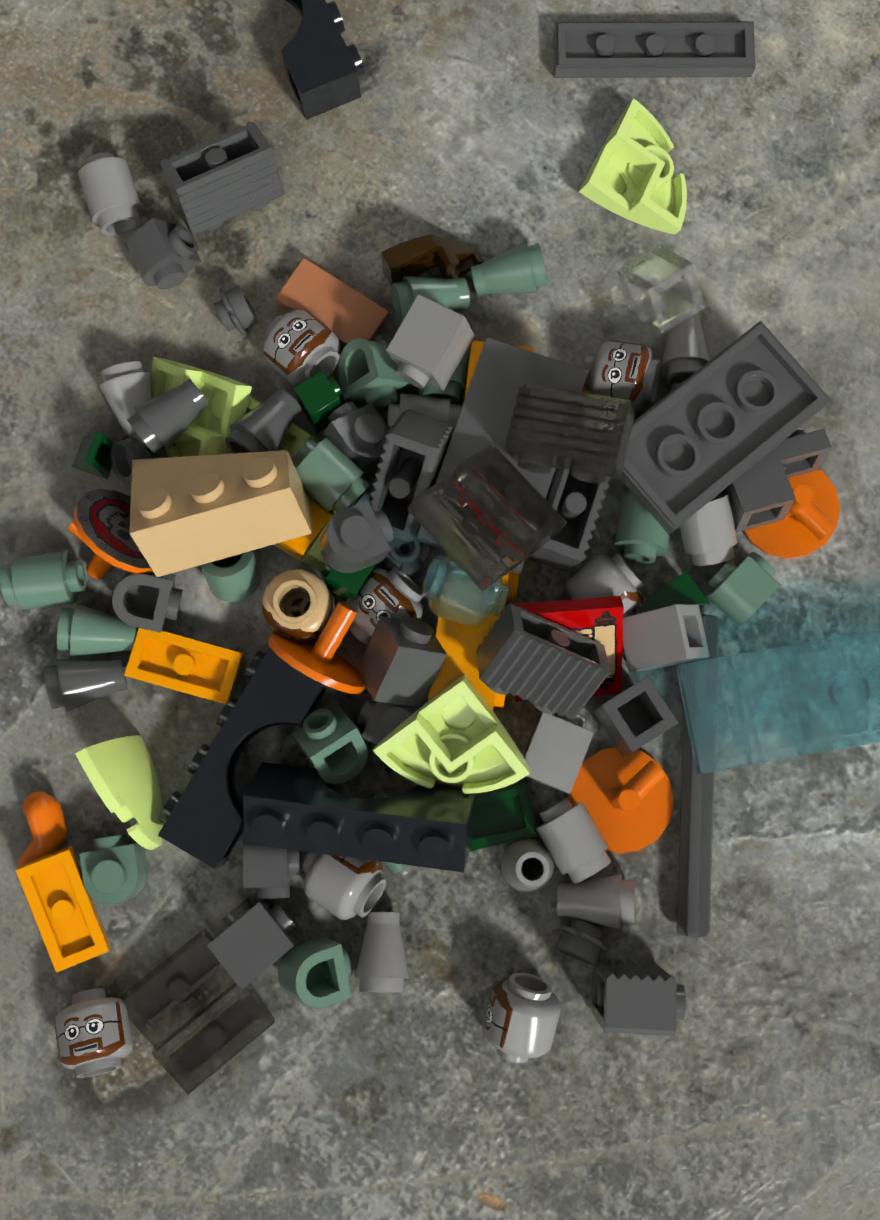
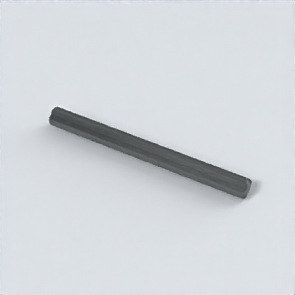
M701 614L710 657L685 663L677 931L679 934L688 937H704L710 933L719 620L716 616Z

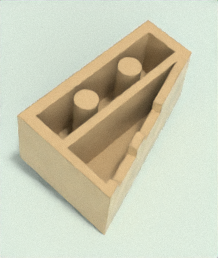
M287 450L132 460L129 534L156 577H161L312 534L309 496Z

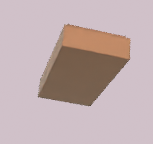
M305 258L302 259L275 298L277 305L287 312L294 310L310 312L337 335L339 344L343 347L356 338L374 341L390 318L388 310Z

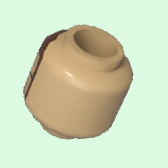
M303 569L287 570L275 576L267 585L262 598V611L268 625L279 635L297 641L310 642L318 638L335 609L334 598L326 583L315 573ZM310 603V607H309V609H308L307 612H306V608H307L308 604ZM293 613H301V616L294 617Z

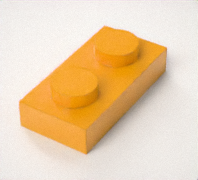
M139 628L124 676L226 704L234 695L245 654L166 631L160 633Z
M72 845L20 865L15 870L56 973L110 951L111 943L94 900L84 887L82 870Z

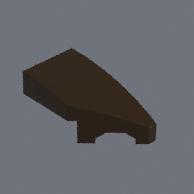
M431 234L397 244L381 252L383 273L390 286L393 283L402 282L404 276L417 277L435 267L439 269L443 278L456 279L470 272L471 266L484 262L477 248Z

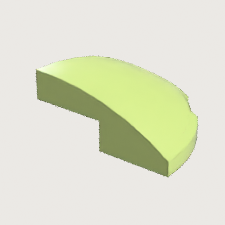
M634 98L627 104L593 162L579 193L627 220L675 235L681 230L686 213L687 190L685 176L680 173L673 178L674 165L668 153L674 148V145L655 117Z
M153 357L151 371L152 398L183 384L190 378L210 403L201 410L175 441L176 446L172 445L169 450L165 447L168 457L229 454L230 449L225 439L231 433L230 425L245 415L252 386L200 368L164 358Z
M465 674L415 711L373 749L375 754L391 769L416 784L430 789L434 786L435 781L463 784L462 791L464 794L482 793L506 787L526 777L531 771L500 720Z
M142 736L120 737L86 747L76 752L75 755L109 811L111 813L115 812L117 817L124 823L132 819L136 822L134 826L126 829L132 839L148 850L161 846L162 838L158 836L163 827V821L159 819L163 810L161 790L153 761Z

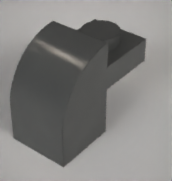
M825 429L805 433L803 430H796L722 491L729 493L736 533L778 522L786 518L796 499L788 478L820 469L832 448Z

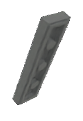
M754 21L555 22L554 78L752 77L756 68Z

